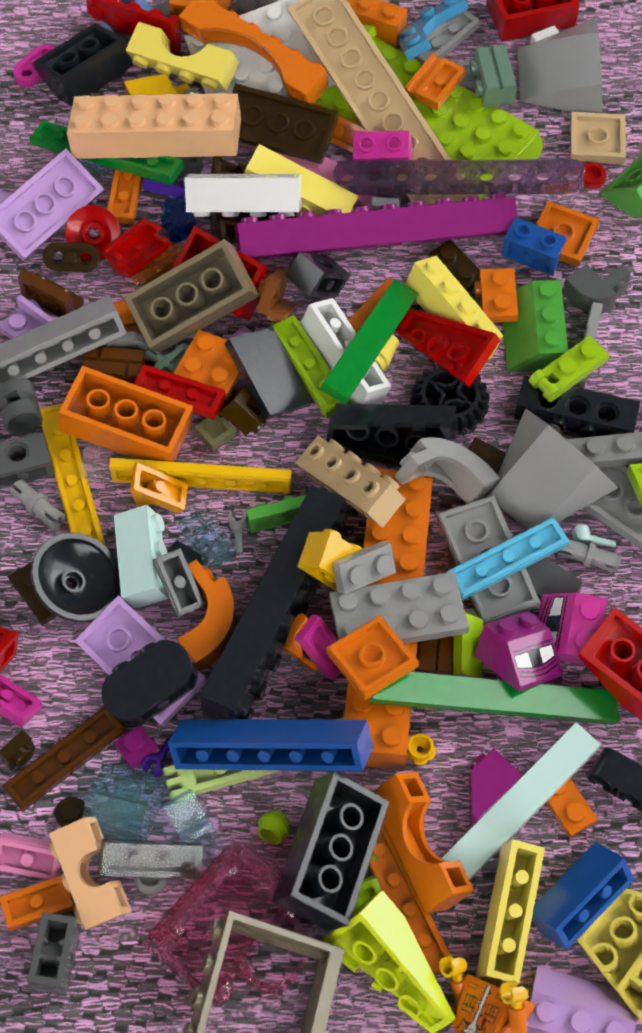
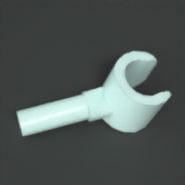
M588 525L575 526V531L572 532L573 541L586 545L593 543L612 548L616 546L615 540L590 535Z

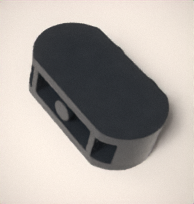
M159 640L157 643H149L139 651L138 656L129 662L124 661L113 668L112 674L105 678L102 686L104 706L122 723L129 726H142L195 688L198 681L197 664L193 657L180 644L174 641Z

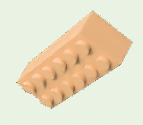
M238 93L74 96L67 129L71 153L76 159L237 156L241 125Z

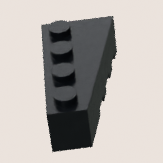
M336 403L328 424L326 441L328 442L332 438L345 449L344 452L346 453L350 450L359 456L400 465L401 460L410 452L419 439L436 437L451 441L457 406L345 405Z

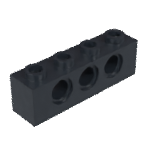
M524 375L514 419L521 420L525 409H527L544 422L556 424L562 432L578 433L583 438L634 433L640 401L573 386L554 401L548 402L542 396L543 392L539 388H534L528 382L530 377ZM543 405H548L552 408H545ZM572 412H578V413H580L581 415H576V414H573Z

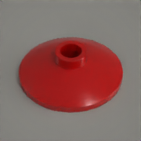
M87 205L77 209L69 217L65 227L67 243H89L95 246L100 253V261L106 259L102 249L121 235L117 218L108 209L97 205ZM94 228L98 229L100 233L97 239H93L90 234ZM84 253L82 260L91 261L90 253Z

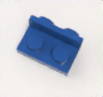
M515 218L504 237L502 256L554 276L558 268L560 253L567 238L520 218Z

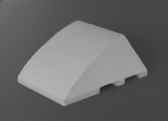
M596 17L517 49L520 102L567 112L602 113V75L599 31Z
M525 409L498 472L500 479L492 487L489 496L495 495L499 507L523 528L528 530L553 516L559 523L618 489V487L591 460L549 424Z

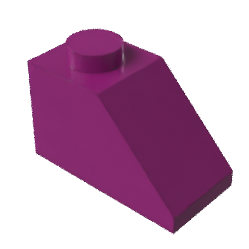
M494 748L487 755L481 753L470 765L472 770L469 777L470 825L472 827L523 776Z

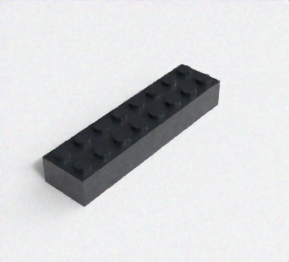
M311 485L199 695L203 719H252L254 709L251 707L256 698L262 699L268 686V682L265 680L269 672H275L281 662L282 655L279 653L286 643L293 621L297 615L301 613L306 614L309 602L306 601L310 593L316 594L321 584V581L297 567L309 532H323L324 529H331L339 532L344 540L348 527L345 526L348 518V512L345 511L346 499Z

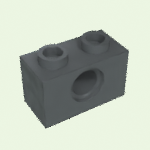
M43 432L36 434L28 433L20 438L0 441V489L14 486L13 484L20 479L31 482L54 476ZM24 457L20 461H14L16 458Z

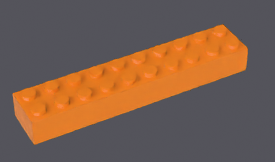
M376 468L381 472V478L386 474L400 485L397 491L406 500L383 528L367 518L363 549L381 541L391 543L396 573L366 586L424 577L433 477L422 476L402 485L394 477L399 470ZM417 642L405 644L416 657ZM348 681L344 720H367L373 744L372 752L365 767L405 771L411 707L369 703V698L364 701Z

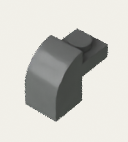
M586 264L565 278L562 294L575 307L589 313L591 304L596 302L603 304L601 313H606L614 309L616 298L622 296L628 289L631 272L622 265L602 279Z

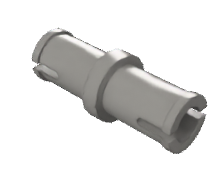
M23 479L13 484L19 490L17 491L14 487H11L10 494L26 506L27 512L32 516L37 515L52 530L62 525L56 519L58 518L64 522L65 514L49 503V499L45 494L36 492Z
M570 539L569 546L557 551L558 556L561 555L583 562V566L589 567L593 565L613 573H617V568H619L622 558L621 554L596 548V544L589 543V545Z

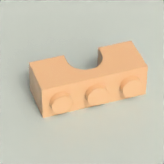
M84 817L49 833L51 853L60 862L63 870L61 875L63 885L72 894L75 902V917L79 924L84 926L85 930L98 927L132 912L120 880L110 881L101 885L96 883L90 876L89 863L91 858L96 853L108 848L96 817Z

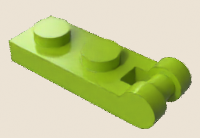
M589 335L545 368L535 371L530 376L528 382L534 388H539L543 392L542 396L548 402H552L609 360L610 354ZM552 379L555 383L551 384L548 380Z

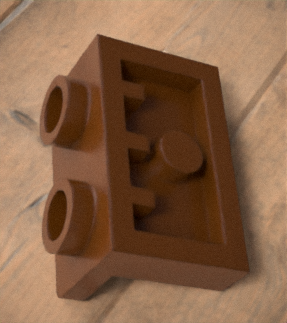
M24 269L17 277L23 297L28 300L33 299L40 307L59 317L79 309L84 304L81 296L38 273L33 274Z

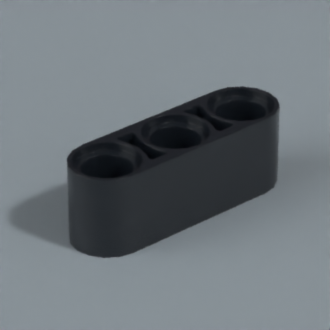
M603 748L587 775L588 780L594 785L597 782L604 786L602 788L604 791L618 799L630 801L632 807L642 812V765L616 750Z

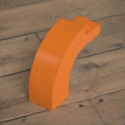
M196 559L189 563L188 566L201 597L208 608L202 622L194 629L177 638V641L193 657L198 671L201 672L221 656L234 632L235 608L233 594L226 578L223 576L216 581L211 570L207 566L203 568Z

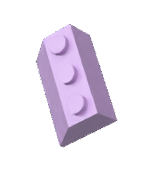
M537 965L528 1000L536 1005L527 1020V1033H634L637 1017L613 987Z

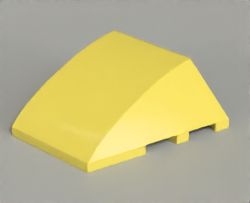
M626 888L576 941L642 1023V892Z

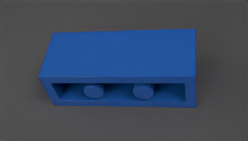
M595 842L534 904L532 921L537 930L563 949L568 950L635 880L625 858Z

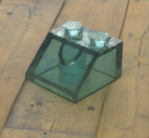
M106 764L87 790L83 818L96 817L103 835L110 834L122 837L124 840L132 843H146L154 829L168 779Z

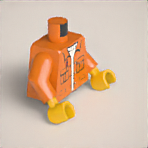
M449 955L440 959L439 969L441 973L447 978L452 977L450 984L455 999L454 1031L458 1033H527V1020L536 1004L526 1000L528 998L526 988L523 986L517 987L515 980L502 983L499 988L472 975L467 974V976H463L462 973L467 969V962L462 957L453 958V956Z

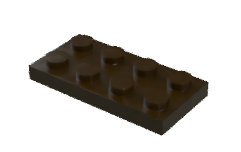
M235 83L232 93H238L241 114L239 142L256 147L260 144L274 152L323 164L339 117L337 110Z

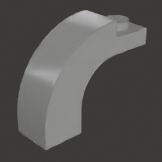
M436 437L419 439L410 452L401 460L400 465L402 467L394 476L402 485L422 476L437 478L449 485L466 504L484 498L500 479L485 461L469 449L455 442Z

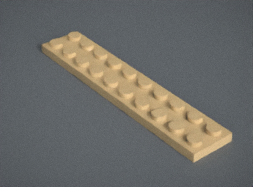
M299 0L287 8L288 13L365 132L410 131L413 141L412 169L391 170L411 202L424 201L425 205H433L435 200L451 198L453 203L462 202L463 197L474 196V193L347 0Z

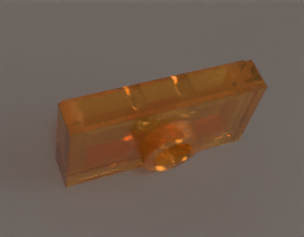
M171 243L172 246L132 276V281L142 287L172 270L182 248L175 243Z

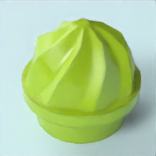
M269 810L259 818L257 834L265 842L277 845L288 837L290 833V820L280 810Z

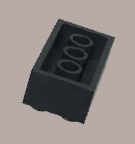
M335 771L315 779L271 902L326 931L349 926L389 801Z

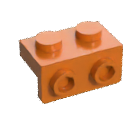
M480 269V281H474L475 298H480L481 304L477 305L493 323L518 322L515 269Z

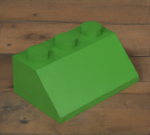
M642 154L600 192L601 196L634 219L642 218Z
M561 280L531 281L516 289L518 322H502L507 372L542 370L568 351Z

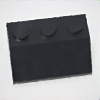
M96 23L32 62L34 68L56 98L69 106L73 105L74 96H85L100 90L106 83L122 76L126 70L134 66L131 57L126 52L127 45L125 39Z

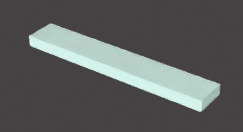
M576 722L441 859L447 861L460 860L470 880L501 849V846L507 843L600 748L601 744Z

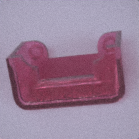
M233 843L214 859L147 934L142 944L153 956L195 991L197 987L201 986L204 974L200 973V966L205 953H210L213 939L209 938V934L216 918L219 919V916L232 911L274 926H280L284 923L286 925L292 924L299 916L271 902L281 875L250 844ZM231 931L211 1006L215 1007L217 1004H222L231 996L234 991L231 987L234 982L231 975L261 941Z

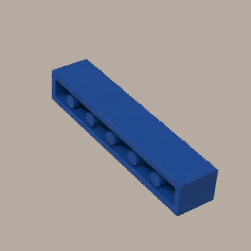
M182 719L168 741L175 769L363 771L373 749L367 720Z

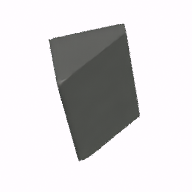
M181 548L152 559L176 617L205 606Z
M547 557L526 568L539 598L542 597V594L581 592L583 582Z

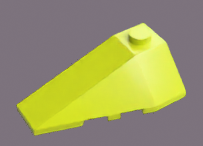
M383 890L364 902L353 912L349 926L332 930L323 938L326 943L344 949L342 962L354 973L360 967L375 979L371 985L379 993L383 989L393 993L398 997V1007L430 1033L437 1032L455 1020V1016L406 918Z

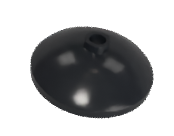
M80 533L56 535L47 540L33 558L30 571L33 590L42 605L61 619L78 623L94 621L121 594L118 562L111 551L93 537ZM66 581L71 582L74 585V589L69 588L66 585Z

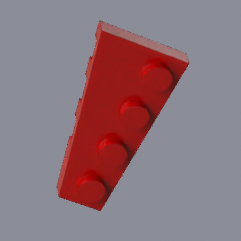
M86 0L87 13L94 19L106 22L116 30L123 31L131 36L138 22L160 28L170 40V52L177 56L181 51V22L179 16L174 14L170 18L162 16V11L154 8L146 11L141 9L140 4L132 1L127 5L122 3L121 0Z
M412 308L409 309L395 330L404 341L467 387L471 386L500 342L496 333Z

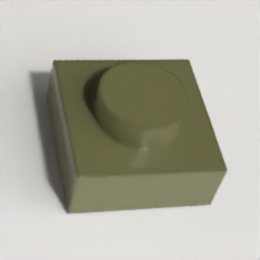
M218 415L215 420L206 418L194 426L195 433L212 452L236 437L234 427L225 417L220 418Z

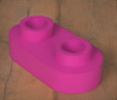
M40 45L19 61L13 68L16 83L21 87H33L43 80L32 62L55 47L52 45Z

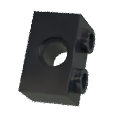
M299 252L291 260L289 270L285 275L286 278L308 296L326 298L337 297L351 276L329 256Z

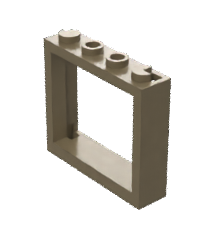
M232 911L219 916V919L216 918L209 934V938L213 939L210 953H205L200 966V973L204 974L201 986L195 989L191 999V1008L194 1009L191 1023H186L183 1033H204L231 931L318 960L301 1033H325L344 949Z

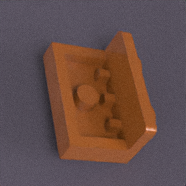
M281 268L269 274L266 280L262 279L257 291L259 297H261L257 312L263 313L266 319L274 322L287 319L298 306L295 302L283 299L288 278L285 277L287 270Z

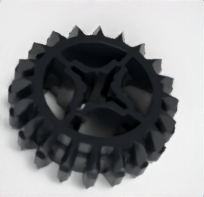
M436 364L433 367V371L425 369L423 376H418L415 385L411 388L412 397H410V405H430L426 398L428 396L438 406H457L451 439L455 436V431H458L463 437L467 429L474 432L477 424H482L485 415L488 413L490 395L487 392L486 383L481 382L480 374L477 375L471 386L467 387ZM463 390L470 395L473 403L467 400L468 397L462 394Z

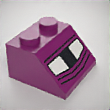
M526 611L484 624L474 656L518 692L562 676L563 670L550 628L539 621L536 615Z

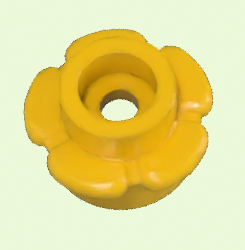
M415 734L408 738L407 759L413 760V763L416 765H425L428 760L434 759L436 748L434 747V741L428 735ZM421 747L423 748V751L418 752L417 748Z

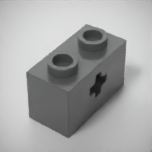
M42 912L27 982L33 991L67 996L81 926L76 917Z

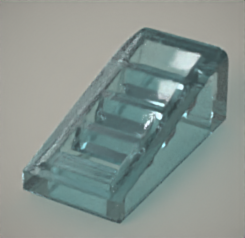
M201 508L175 523L181 534L192 548L201 554L203 562L212 571H216L237 556L234 542ZM200 518V521H202L204 524L198 527L197 529L191 531L189 528H191L198 522L194 524L192 523ZM207 530L210 531L209 533L198 539L199 535L206 532ZM214 539L217 540L215 543L211 544L210 546H208V547L205 546V545H207L208 543H210L211 541H213Z

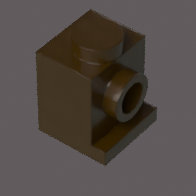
M246 384L225 401L217 414L220 418L225 416L245 436L250 432L258 433L267 422Z

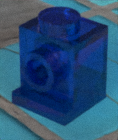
M182 195L174 199H168L161 205L164 214L160 215V219L165 231L169 232V239L172 245L186 240L193 227L196 226V219L192 212H186V200Z

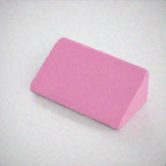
M7 832L0 834V871L49 880L59 876L61 865L51 853L49 846L51 841Z

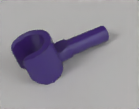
M171 736L167 737L159 753L155 756L150 755L144 758L141 766L145 773H148L149 767L152 764H157L153 775L155 777L163 775V768H165L163 761L170 750L168 741Z

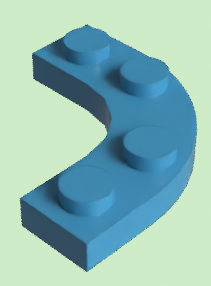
M442 0L440 4L434 7H425L419 12L420 16L400 31L399 44L408 61L432 48L428 40L429 34L440 24L469 9L466 0Z

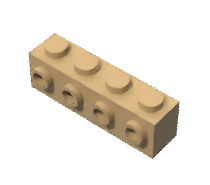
M317 435L295 464L315 482L331 493L346 499L345 502L383 528L406 500L397 491L400 485L386 474L381 478V472L367 462L363 466L361 464L363 461L352 451L348 450L345 454V449L332 438L327 442Z

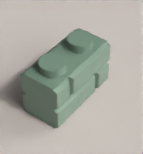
M496 45L491 48L489 46L476 48L474 50V58L469 62L471 76H476L477 79L475 80L476 96H481L483 106L485 107L497 106L498 104H513L516 98L517 84L506 46Z

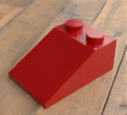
M614 607L577 656L619 704L642 721V627Z

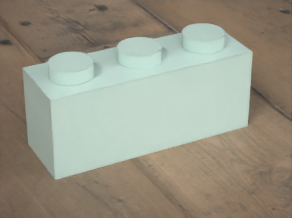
M148 505L114 515L121 598L134 608L144 607L169 599L152 560L167 554L166 546L163 543L162 531H164L165 526L161 515L153 511Z

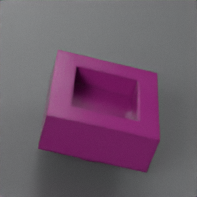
M137 726L113 742L116 750L131 770L141 765L147 756H154L159 753L156 744L142 726Z

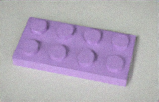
M65 148L0 204V238L24 262L67 224L69 217L77 209L89 205L102 194L104 188Z
M118 595L74 641L105 672L111 675L115 666L124 661L129 662L134 659L145 645L153 642L157 643L159 640L165 639ZM198 671V681L195 688L153 718L164 727L207 682V679Z

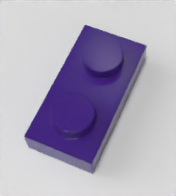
M148 178L144 179L142 190L185 199L184 180H180V184L173 183L168 185Z

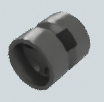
M13 379L0 385V409L2 410L1 415L6 431L18 435L38 429L42 425L43 418L37 403L33 383L27 379Z

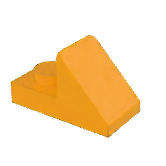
M138 462L134 464L130 492L137 507L155 504L175 513H181L185 510L188 483Z

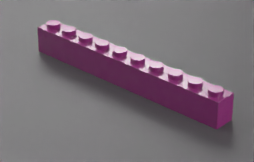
M506 193L489 195V199L479 200V196H467L462 198V202L452 203L451 198L435 200L433 205H425L424 201H414L407 203L408 207L397 208L395 203L384 204L380 206V210H370L369 206L352 208L353 212L342 213V209L326 210L325 215L314 216V212L308 211L297 213V218L287 219L286 214L271 215L269 220L258 221V217L242 218L241 223H237L234 227L236 248L253 259L259 260L296 256L299 252L319 254L449 241L450 239L460 240L506 235L513 220L517 218L515 197H506Z

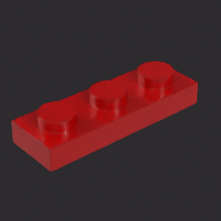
M143 365L134 382V385L192 405L194 414L215 420L226 398L224 389L148 365Z

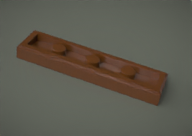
M104 706L3 784L2 787L19 809L24 812L124 734L126 728Z

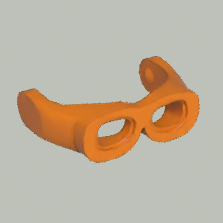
M301 613L293 621L286 643L282 648L303 666L316 673L318 667L310 657L304 658L301 646L294 639L308 621V617Z

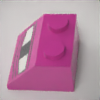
M581 593L542 594L538 618L539 621L550 628L560 661L586 666L577 655L604 621L607 598Z

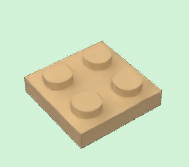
M571 112L570 161L611 164L625 163V115Z

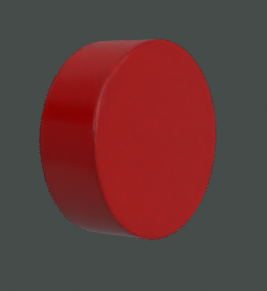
M587 163L580 168L578 180L583 187L597 189L605 183L606 171L601 165Z

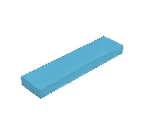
M553 516L450 569L446 573L455 572L463 601L569 546L570 541Z

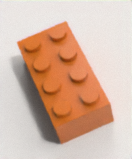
M85 366L81 367L58 411L60 432L133 459L175 462L192 426L193 418L192 405Z

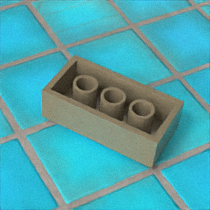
M224 239L125 296L124 299L148 347L161 353L198 330L205 328L259 297V294L235 247Z

